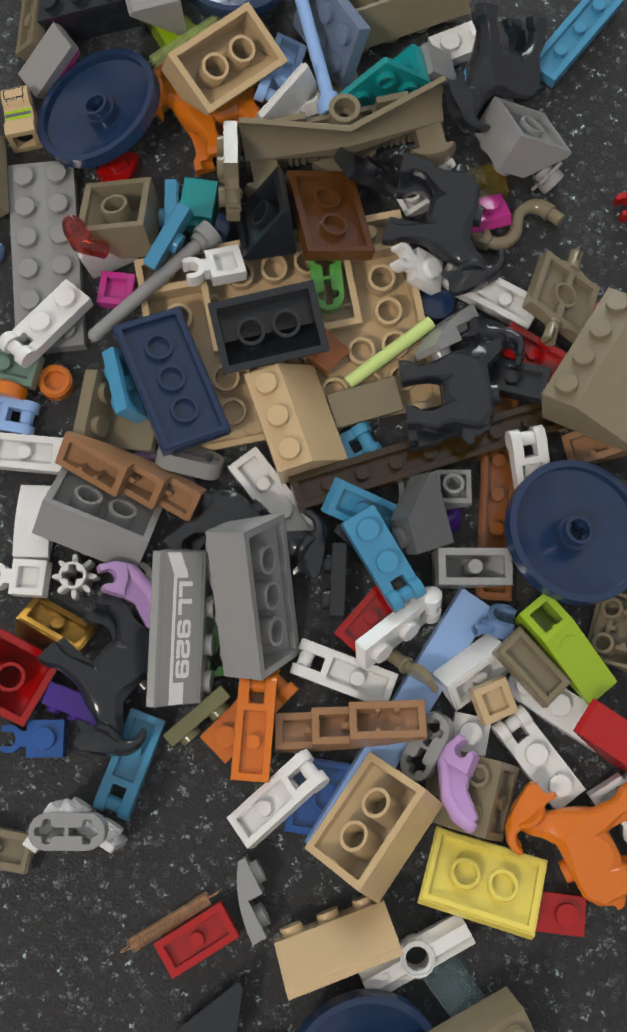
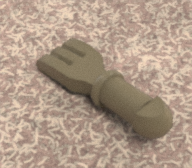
M394 648L392 650V653L386 659L387 661L396 666L402 674H409L427 685L433 693H438L439 686L424 666L414 663L411 657L405 656Z

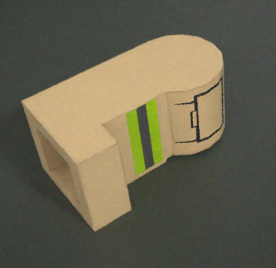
M28 85L1 90V101L5 117L4 132L14 153L43 148L38 133V116ZM33 135V138L29 141L17 139L20 136Z

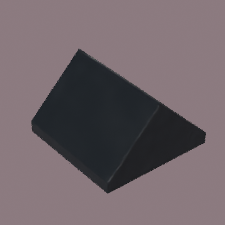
M279 167L273 170L241 207L240 221H237L242 258L246 261L296 254L283 170Z

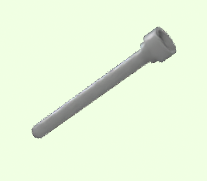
M203 220L193 229L194 234L190 236L191 241L88 332V338L92 342H98L112 330V326L118 325L182 268V259L195 257L199 252L204 253V250L216 248L222 242L217 230L209 222Z

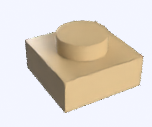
M499 675L468 689L480 724L484 726L519 712L505 676Z

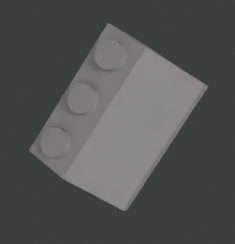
M62 467L42 501L32 533L105 563L119 561L139 566L162 507L157 506L154 510H151L123 493L115 498Z

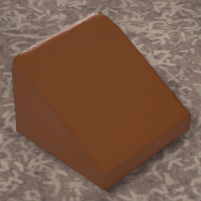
M325 328L330 351L307 356L306 358L327 377L350 353V350Z

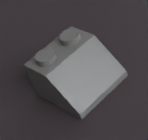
M494 96L479 120L482 124L490 125V129L485 133H474L480 142V148L492 160L494 170L503 176L511 174L525 178L568 158L572 153L545 113Z

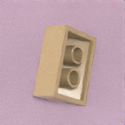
M247 2L169 52L161 71L183 101L209 116L285 65L288 59L250 3Z
M277 363L244 374L250 397L281 484L287 483L289 476L348 459L314 365Z
M369 752L305 846V849L358 892L379 904L442 808L443 803L424 787Z
M361 895L352 900V907L342 911H338L337 906L317 913V920L303 926L301 921H295L279 929L281 935L275 937L274 946L288 1000L404 955L383 898L378 904L367 896Z

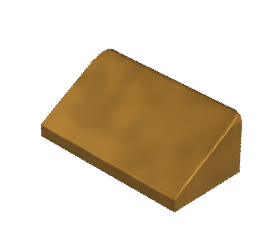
M33 598L16 617L15 631L44 649L53 641L58 643L65 637L84 655L97 633L98 627L87 625L82 621V618L46 598Z

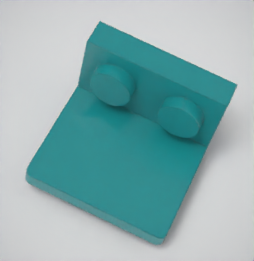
M411 44L394 59L382 58L339 94L348 93L355 96L360 102V107L374 105L376 97L408 91L409 94L430 83L421 47Z

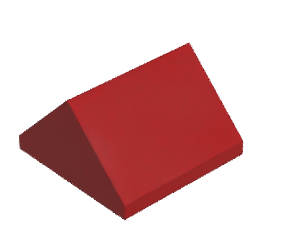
M0 628V716L24 727L57 669L46 668L37 662V657L44 651L43 649L25 638Z

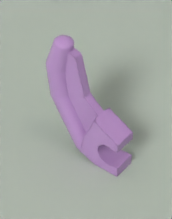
M119 561L99 564L96 567L98 574L109 572L114 577L113 583L101 586L102 593L124 598L135 604L145 626L149 629L152 581L134 564Z
M458 734L445 746L437 762L440 799L451 821L467 833H473L478 826L476 824L478 814L468 789L470 777H473L480 756L477 752L470 751L465 757H462L461 748L469 741L464 735Z

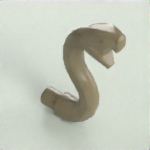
M530 199L520 203L513 210L511 225L506 235L494 236L490 229H485L481 232L472 233L470 238L477 249L487 251L488 249L498 250L502 248L504 250L512 247L520 239L526 215H539L545 221L549 220L557 227L563 223L566 215L557 210V206L547 200Z

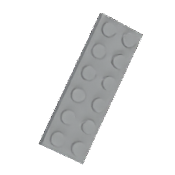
M58 161L7 166L15 327L65 279L84 293L82 262L68 231L71 226H77L79 218L76 168L65 166ZM85 314L44 354L87 350ZM27 339L22 345H29L32 341Z

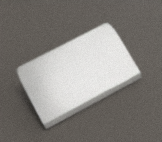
M301 63L256 115L257 119L273 120V118L295 114L317 89V82L306 63Z
M490 634L483 635L433 672L436 682L456 711L471 701L468 689L499 675L505 676L509 673L491 653L501 641Z

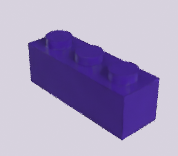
M50 681L41 702L48 706L46 710L56 714H60L61 711L69 714L68 719L73 721L83 719L90 722L89 726L97 723L85 705L79 691Z

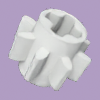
M77 554L73 555L70 562L58 561L61 566L59 574L52 575V578L62 584L57 590L59 594L65 595L71 590V597L75 601H79L80 593L94 594L91 588L93 582L99 581L101 577L90 571L95 566L93 561L88 560L82 565L81 557ZM77 571L83 574V577L76 579L74 584L70 581V578L76 576Z

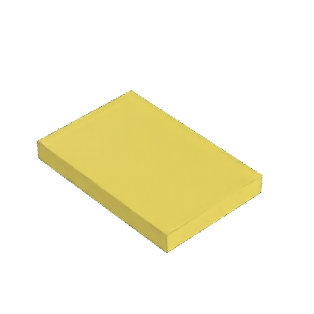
M436 826L417 903L532 940L535 937L548 860L526 853L517 855L510 848Z

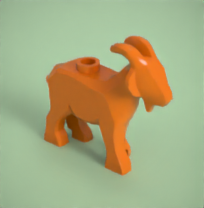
M164 63L154 67L153 71L160 85V100L155 117L164 122V113L170 109L190 136L195 147L194 168L196 175L200 176L215 171L212 157L218 156L217 135L223 133V121H237V126L239 127L238 117L256 118L257 113L261 110L260 107L267 103L265 100L261 103L253 99L258 84H255L207 116L180 98L161 71Z
M528 782L513 802L505 821L506 841L510 849L517 855H523L522 844L517 837L520 831L543 838L557 845L564 858L559 860L558 864L567 883L575 881L582 896L598 906H615L617 910L622 909L627 895V855H620L609 831L618 824L627 821V782L619 787L615 796L596 806H567L546 810L545 805L557 797L556 792H545L537 782Z

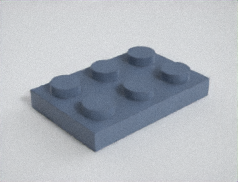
M309 0L328 73L340 88L347 87L353 81L371 28L349 0ZM296 9L292 26L306 43Z

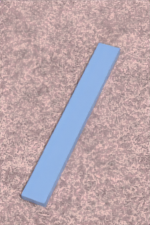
M460 588L414 663L424 666L435 680L433 672L470 646L475 638V635L472 633V626L486 619L490 606L464 588ZM406 674L390 701L425 700V711L428 714L440 696L442 689L439 686V691L435 694L427 685ZM408 742L361 748L304 842L306 844L309 842L369 752L396 768Z

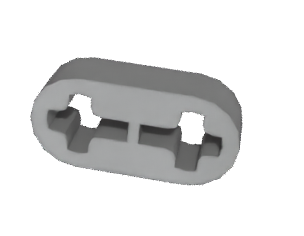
M158 445L155 463L167 471L204 480H216L220 477L224 458L214 451L196 446L163 457Z
M441 713L426 714L427 739L411 741L406 745L401 755L400 768L402 773L413 781L427 780L436 773L438 759L445 746L453 739L455 734L454 724L447 715ZM440 721L439 729L444 732L443 736L434 737L431 743L428 744L433 733L428 728L429 724H437ZM424 750H427L422 759L426 769L415 772L416 765L412 762V757H420Z
M51 811L42 813L32 820L28 829V837L31 844L39 850L89 851L104 843L108 836L109 828L106 819L96 812ZM87 819L91 820L92 827L99 829V834L93 836L90 842H86V835L73 834V828L85 826ZM48 820H51V827L65 828L64 834L52 836L50 842L46 841V835L39 833V828L46 825Z

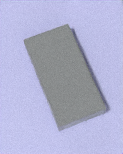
M53 22L18 75L28 85L36 98L44 99L79 48L63 27Z

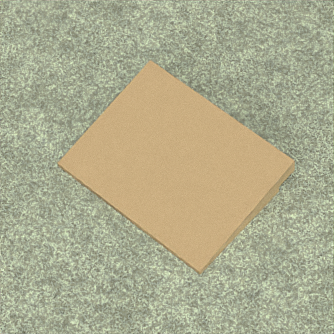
M400 209L365 216L375 248L372 260H341L344 286L343 304L336 313L324 314L321 312L324 328L329 330L350 350V353L327 377L314 366L326 400L328 394L350 389L344 380L345 376L425 318L419 289L407 283L406 272L396 273L389 267L390 263L400 258L391 251L393 246L382 245L387 220L389 221L390 217L402 219ZM293 229L296 254L253 261L243 259L247 270V280L213 286L211 279H206L198 286L189 287L187 286L186 274L196 271L183 272V268H181L141 304L143 317L174 307H180L230 425L231 433L229 435L197 445L196 447L216 451L266 441L247 388L244 374L271 365L224 375L207 303L311 280L310 261H305L297 229ZM240 240L220 243L216 247L220 248L238 244L241 252ZM202 252L195 256L199 259H205V255ZM171 253L166 262H168L175 254ZM144 258L133 260L138 286L155 273L154 270L144 264ZM323 260L315 264L322 266L323 276H329V266L334 261ZM324 284V295L319 297V299H325L326 305L333 304V299L338 297V295H332L330 284ZM425 336L357 385L360 386L392 376L395 377L404 410L384 417L406 413L405 405H413L421 410L442 406L439 385L421 384L402 387L398 360H410L416 364L433 363L431 356L418 362L414 356ZM306 357L280 362L285 364L313 365Z

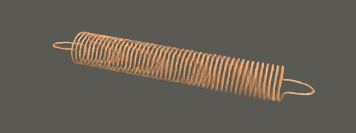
M203 894L199 895L200 899L198 897L194 898L161 918V922L158 920L154 923V926L152 924L129 938V944L131 942L134 950L136 948L139 951L143 946L159 938L158 936L156 938L153 932L154 928L157 934L158 932L160 933L159 925L160 927L161 925L163 926L166 921L167 923L169 921L171 924V918L173 920L177 915L178 923L176 921L173 926L171 924L170 929L168 927L165 932L163 930V933H168L171 929L173 930L176 926L178 927L181 923L195 916L196 913L198 914L201 910H205L206 907H210L211 902L209 898L211 896L207 897L206 894L205 896ZM185 911H186L187 915H186V917H185V919H184V917L182 916V914L184 915V913H185ZM151 929L154 937L149 942L146 934Z

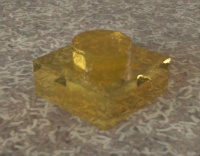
M493 163L468 169V172L477 178L481 192L479 198L501 193L503 198H507L509 188L505 176L494 170L492 167Z

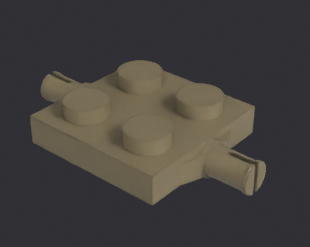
M223 121V135H217L219 207H226L227 221H240L241 198L243 196L239 180V156L242 148L237 121Z
M572 249L569 252L567 261L561 260L549 250L539 256L522 308L545 324L544 333L541 337V343H545V346H554L558 333L574 343L593 313L600 287L590 281L580 270V264L584 257V253L580 252V249Z

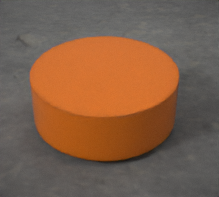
M54 364L47 366L41 371L38 387L48 399L61 401L72 394L75 381L66 367Z
M0 379V396L19 400L27 399L28 390L26 387L13 381Z

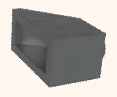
M436 471L411 476L391 516V534L404 555H416L454 543Z

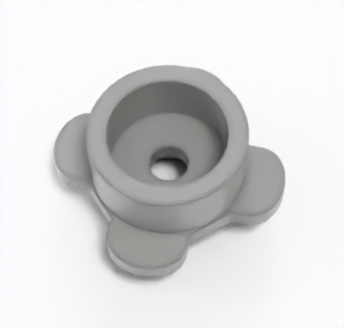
M560 161L553 167L549 166L538 171L533 177L537 182L531 187V191L533 192L538 187L543 194H546L564 177V174L559 169L563 163Z

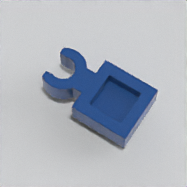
M27 720V731H24L18 725H4L1 727V731L14 733L15 742L11 746H0V751L3 753H16L23 747H26V758L66 757L68 720Z

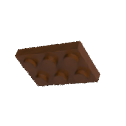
M287 170L285 184L305 261L372 260L375 248L355 181L348 179L343 171Z

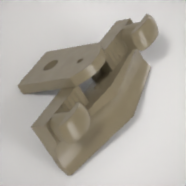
M357 72L355 73L352 82H354L358 78ZM445 75L409 94L408 91L376 97L374 105L360 107V102L355 96L348 93L339 94L346 87L340 88L333 78L330 77L333 91H336L338 95L333 97L329 103V114L321 116L316 114L306 118L305 112L273 118V120L238 117L248 176L252 175L253 182L247 183L244 187V193L248 199L276 167L286 169L288 166L291 168L294 165L299 167L300 164L306 165L309 162L315 171H342L334 160V155L340 147L364 159L366 156L375 159L377 149L381 147L386 149L387 146L392 147L394 144L399 146L400 143L405 145L407 141H415L416 149H412L410 153L430 160L437 167L451 159L456 151V142H446L443 132L442 92L446 81Z

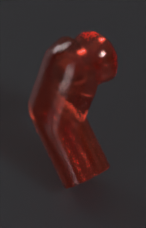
M68 215L63 219V233L74 251L101 259L107 257L109 253L108 242L92 238L82 219L75 215Z

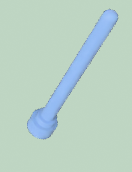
M295 0L320 91L319 102L317 103L319 116L329 114V103L338 93L333 91L309 0Z

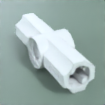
M450 914L417 934L406 935L400 941L403 956L360 972L359 975L365 989H380L392 992L414 978L427 977L435 966L474 945L476 942L463 918ZM413 947H422L426 950V957L419 964H412L406 960L407 952Z

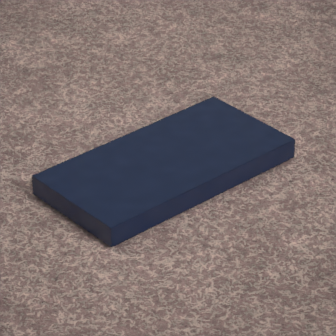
M179 306L112 326V332L163 457L231 433L228 420Z

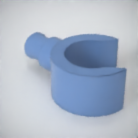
M506 604L492 605L488 610L486 619L472 626V633L475 636L490 634L497 639L504 640L514 629L513 621L517 610Z

